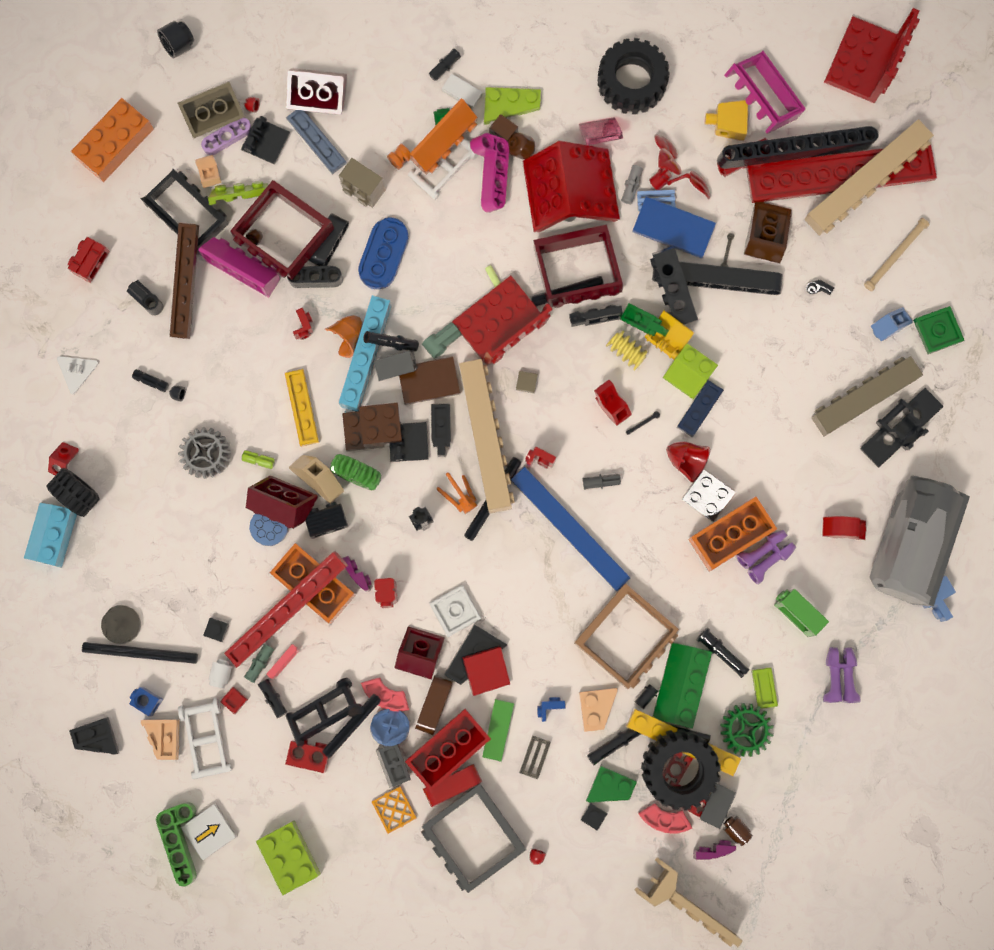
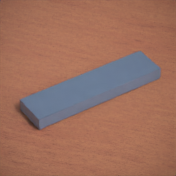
M295 110L286 117L288 122L332 175L347 164L346 160L304 110Z

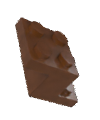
M398 402L360 406V411L342 413L347 452L384 448L385 443L402 442Z

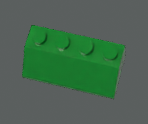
M677 643L671 644L652 717L693 729L712 652Z

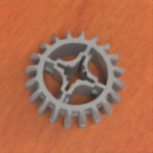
M202 427L201 433L198 429H195V435L191 432L188 433L189 440L186 438L182 439L186 444L179 445L184 450L178 452V455L183 457L179 461L181 464H185L183 469H189L188 473L190 475L195 473L196 478H200L202 474L203 478L207 479L208 473L214 478V471L221 474L222 472L219 468L222 466L226 469L227 467L223 462L230 461V458L225 456L231 454V451L226 449L230 444L225 442V436L220 437L221 433L219 431L214 433L213 428H210L208 433L205 427ZM212 439L214 442L202 445L199 440ZM193 446H195L196 453L192 456L193 458L191 459V449ZM200 447H201L202 449H205V450L207 451V452H206V453L208 454L207 456H208L210 459H208L206 456H205V457L203 456V453H202V450L200 449ZM219 447V456L215 462L213 454L217 450L216 448ZM203 461H207L211 465L205 468L194 466L196 463L200 464Z

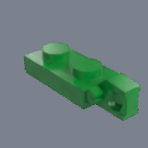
M628 303L620 318L621 321L650 336H655L657 332L666 337L669 331L661 326L662 321L658 317Z

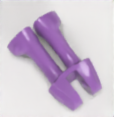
M784 530L768 535L767 542L750 553L740 552L736 555L741 566L748 569L769 551H773V554L748 570V575L757 585L764 580L765 572L779 560L786 561L796 549L793 542L785 545L781 550L776 546L777 543L788 536Z
M830 647L826 658V666L830 667L831 687L830 691L824 694L823 702L838 703L843 701V703H860V695L855 691L853 680V667L857 666V661L852 647L844 648L843 663H839L838 648ZM840 669L844 670L843 698L841 691Z

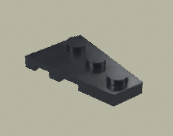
M474 624L444 675L462 685L468 680L463 657L498 646L503 649L507 644Z

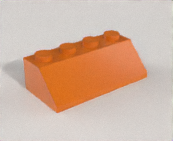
M462 98L410 153V160L426 175L429 172L432 174L439 167L437 163L442 158L445 160L452 153L450 149L454 145L459 146L465 139L463 135L467 131L472 132L478 125L476 123L478 117Z

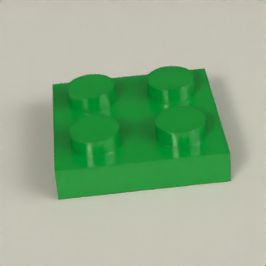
M951 306L913 320L927 354L965 341Z

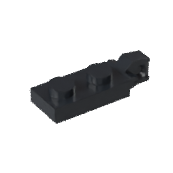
M609 305L605 309L598 310L594 308L585 313L576 311L569 314L571 327L584 324L589 326L619 320L623 311L622 306Z
M431 404V438L433 447H437L438 457H446L445 447H450V404Z

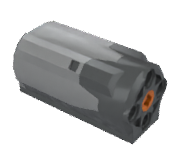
M910 476V479L906 481L903 491L896 497L870 574V580L875 589L912 605L934 606L970 496L959 492L952 485L928 478Z

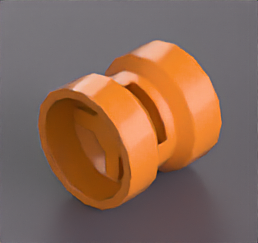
M399 144L396 147V151L390 152L387 158L396 169L400 170L406 161H410V151L403 144Z

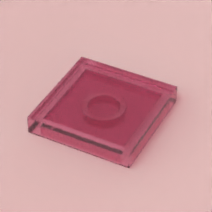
M615 117L579 124V130L586 145L623 138L622 130Z

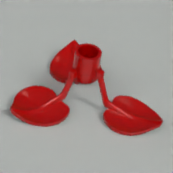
M656 134L655 141L661 149L658 158V167L660 169L649 179L651 185L656 190H660L666 184L671 185L681 179L689 178L692 185L707 196L709 200L710 192L704 179L694 171H691L690 174L681 175V167L674 160L678 158L675 147L666 138ZM669 171L681 176L671 180L672 175Z

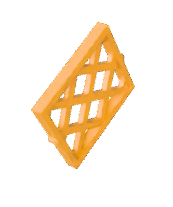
M401 786L372 801L387 834L417 818ZM398 792L396 799L389 797L391 793ZM400 793L405 801L399 800ZM386 798L384 805L378 804V800ZM388 799L395 801L394 808L387 806ZM398 802L405 804L403 811L396 809ZM377 806L383 808L382 813H380ZM407 806H408V808H409L411 814L405 812ZM385 809L392 811L390 818L383 816ZM395 812L402 814L400 821L393 819ZM404 815L411 816L410 820L402 822ZM384 819L389 820L388 827H387V825H386ZM392 821L399 823L397 827L390 828Z

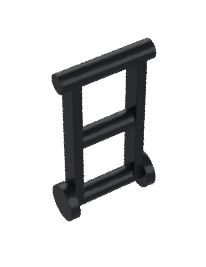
M349 678L340 679L336 683V689L295 713L289 712L285 715L298 747L305 744L304 741L348 715L350 717H357L363 713L362 705L356 703L350 690L352 682ZM344 693L349 706L328 718L323 705ZM317 710L321 722L301 734L296 721Z

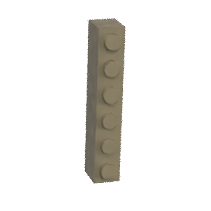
M911 356L907 359L901 357L894 362V367L890 369L888 366L878 372L879 376L873 379L870 376L862 382L863 386L859 388L854 386L846 391L848 395L841 398L839 395L830 401L832 405L827 408L823 405L815 410L816 414L812 417V420L823 437L922 377L923 373Z

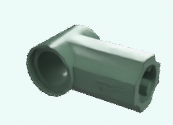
M450 322L437 334H432L426 338L422 345L433 359H436L446 351V347L461 336V333Z

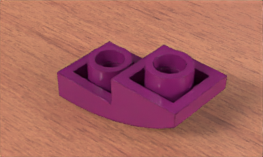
M349 556L342 558L348 565L346 570L351 578L363 590L369 592V586L372 585L369 575H364L363 572H355L358 570L354 559L351 560Z
M719 840V843H714L713 851H711L710 847H699V850H693V858L695 860H708L723 857L736 851V846L731 844L729 840Z

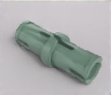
M263 644L256 658H253V663L244 675V678L255 683L262 669L266 668L267 665L265 664L275 649Z

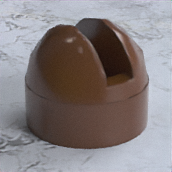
M252 229L246 234V238L255 245H258L263 235L261 231Z

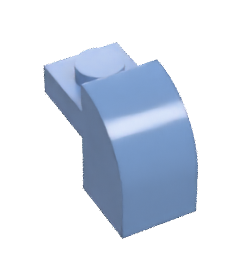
M947 576L943 577L934 606H923L924 609L932 607L933 615L937 620L940 619L941 622L953 618L943 601L956 593Z

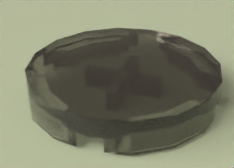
M117 605L110 608L103 616L101 629L103 635L109 641L116 644H126L138 636L141 630V620L139 614L134 609L124 605Z

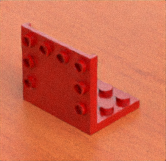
M912 8L897 34L852 16L824 83L875 104L880 94H885L892 80L897 75L899 70L896 67L897 63H901L906 52L903 49L905 45L908 46L911 42L912 33L920 20L917 18L920 10Z
M557 141L523 161L534 232L539 233L569 217L612 222L620 220L610 155L607 148Z
M510 275L454 319L452 323L458 328L461 335L480 359H482L484 364L489 366L491 363L496 364L501 360L504 353L520 342L526 335H529L536 328L540 329L551 317L550 313L553 309L547 303L540 312Z

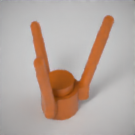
M447 472L446 476L461 497L458 500L460 504L440 487H437V491L450 501L459 512L463 511L467 514L478 506L476 504L477 499L473 495L465 475H462V479L468 492L466 495L461 491L450 473Z

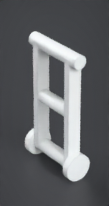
M465 138L461 145L469 152L455 167L443 158L438 162L449 173L434 189L419 176L423 172L419 168L416 171L411 170L408 176L436 200L440 195L438 193L440 189L470 158L474 160L479 155L471 150L470 142Z
M213 698V703L184 709L183 705L178 706L179 718L181 721H185L194 766V771L191 772L193 780L232 771L231 764L226 762L217 714L221 712L218 698ZM211 711L215 734L194 739L189 716ZM217 742L221 766L200 770L196 746Z

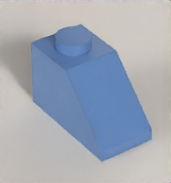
M904 307L885 315L871 325L875 337L883 341L911 325L913 321Z

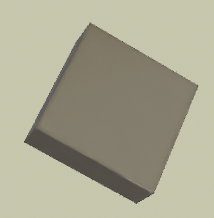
M519 371L516 390L534 394L538 374Z

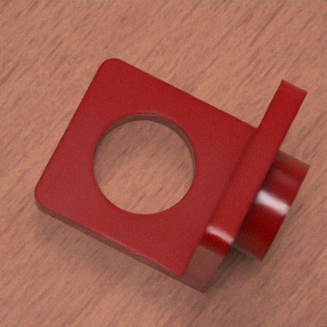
M62 442L49 456L48 472L53 475L58 473L53 465L67 469L69 462L76 456L79 449Z

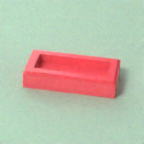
M292 644L266 675L271 679H276L300 651L299 648Z

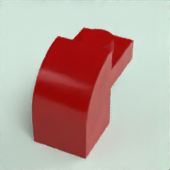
M610 380L594 390L597 403L616 426L632 415L627 403L618 395L614 384Z
M823 517L822 536L856 540L866 539V521L860 520L857 517Z

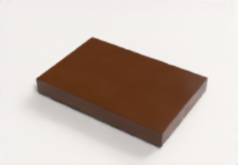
M453 357L418 363L416 371L399 375L405 405L460 395Z

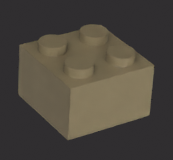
M353 158L349 160L339 174L343 192L349 196L354 195L366 207L369 205L373 208L385 192L383 178Z

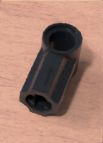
M139 280L132 282L128 286L126 292L145 308L149 314L158 315L162 312V302ZM155 301L156 305L149 308L150 303Z

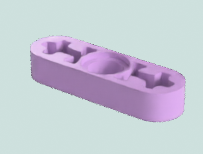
M246 118L239 119L205 137L201 143L204 152L208 155H215L248 136L252 128L249 120ZM240 124H243L246 129H245V130L240 129V126H239V125H240ZM233 128H234L235 131L237 132V135H236V136H235V134H234V131L232 130ZM225 132L231 133V139L223 140L222 134ZM211 142L214 148L210 149L208 147V143Z

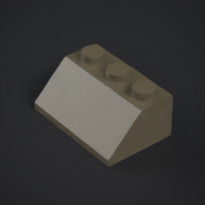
M229 81L177 103L193 139L245 117Z

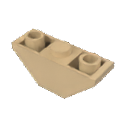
M302 455L289 467L293 473L330 504L344 492V489L331 470L316 457Z

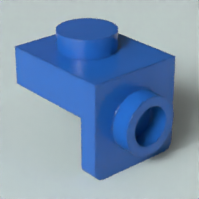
M549 697V701L541 702V706H537L538 718H541L542 722H546V710L565 709V701H561V697Z

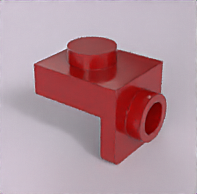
M302 307L296 310V313L303 328L293 331L294 337L296 339L300 338V340L308 338L313 333L310 325L313 322L309 312H304Z

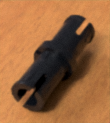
M269 678L260 682L258 687L264 694L265 702L270 705L276 718L278 719L287 714L288 711L283 706L279 698L280 695L274 690Z

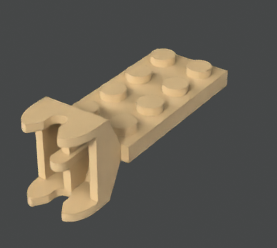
M657 857L655 861L665 868L658 879L654 877L650 879L655 884L648 894L638 887L635 888L636 893L654 907L669 899L671 904L679 910L685 908V913L697 923L701 920L703 922L702 925L714 935L718 932V937L730 947L733 944L739 947L743 942L742 939L676 891L678 872Z

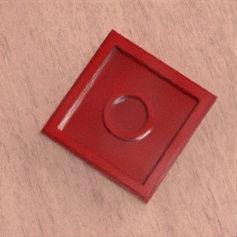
M500 646L463 657L473 696L510 685Z

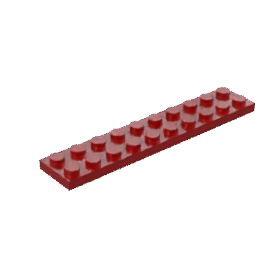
M931 145L924 151L920 149L916 153L918 156L910 163L906 161L903 164L904 168L896 175L892 173L889 176L890 180L885 185L881 186L879 184L876 188L935 181L937 175ZM883 149L747 166L751 202H766L833 193Z

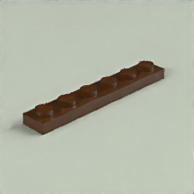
M178 224L169 337L190 339L199 225Z

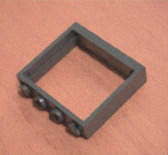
M481 784L476 785L422 825V835L427 841H432L435 845L433 850L439 858L441 856L446 861V864H444L445 868L450 874H455L458 878L456 881L457 885L462 891L466 890L467 893L526 851L524 844ZM477 794L516 849L469 883L431 827Z

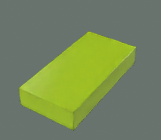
M772 667L751 670L757 706H760L761 709L777 707Z

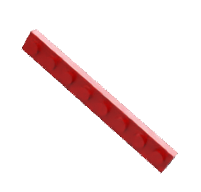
M336 551L332 552L224 654L236 668L239 667L348 567L347 563Z

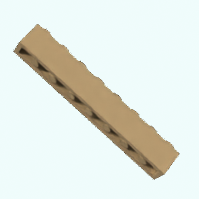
M918 119L814 208L804 220L819 236L824 232L828 234L835 227L834 223L836 221L842 222L849 215L848 211L850 209L856 210L863 203L861 200L865 196L870 198L877 191L875 188L879 184L881 186L885 185L890 180L889 176L892 173L895 175L904 168L903 164L906 161L910 163L918 156L916 153L920 149L924 151L931 145L930 140L934 135Z
M482 359L459 363L488 511L491 514L511 510V504L515 503L513 492H509L507 486L511 485L509 473L505 474L504 471L507 462L505 455H501L500 448L504 447L502 437L497 436L496 430H499L500 427L498 418L494 419L493 412L496 411L494 400L490 401L489 394L492 393L491 383L486 382L485 376L489 375L487 364L483 365Z

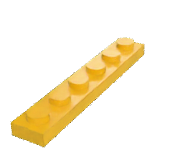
M635 708L626 727L656 741L658 735L661 734L663 737L667 735L666 731L672 730L677 732L678 729ZM708 743L719 758L718 763L721 766V771L734 776L741 758ZM683 752L684 754L696 759L692 754Z

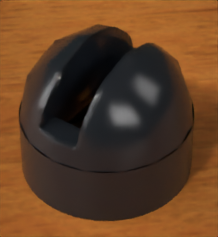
M173 386L169 391L170 397L180 402L184 399L186 393L185 387Z

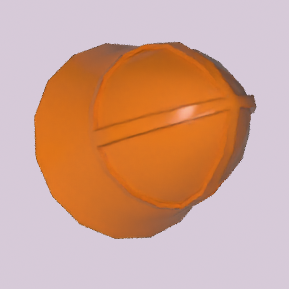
M354 315L342 318L325 328L326 331H332L333 334H338L344 339L338 353L345 358H351L362 329L360 317Z

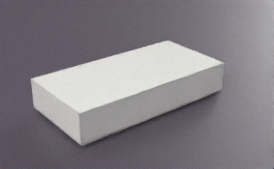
M453 74L450 75L442 87L444 93L458 101L462 98L471 109H474L483 95L482 91Z

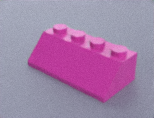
M213 237L199 248L198 251L206 262L268 298L280 281L276 269L263 266L262 262L256 257L252 256V258L246 256V252L238 247L236 249L230 247V243L223 238L218 240Z

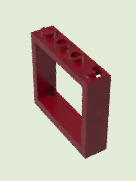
M272 180L230 232L236 244L246 246L248 248L247 251L254 257L258 255L262 258L261 261L265 265L275 267L277 269L276 272L283 278L287 276L292 280L334 230V226L331 220ZM276 196L320 227V230L288 268L243 236Z
M607 224L533 240L534 252L546 300L551 307L559 308L565 304H578L588 299L597 300L603 296H615L622 292L623 282ZM603 241L614 282L552 295L542 254Z

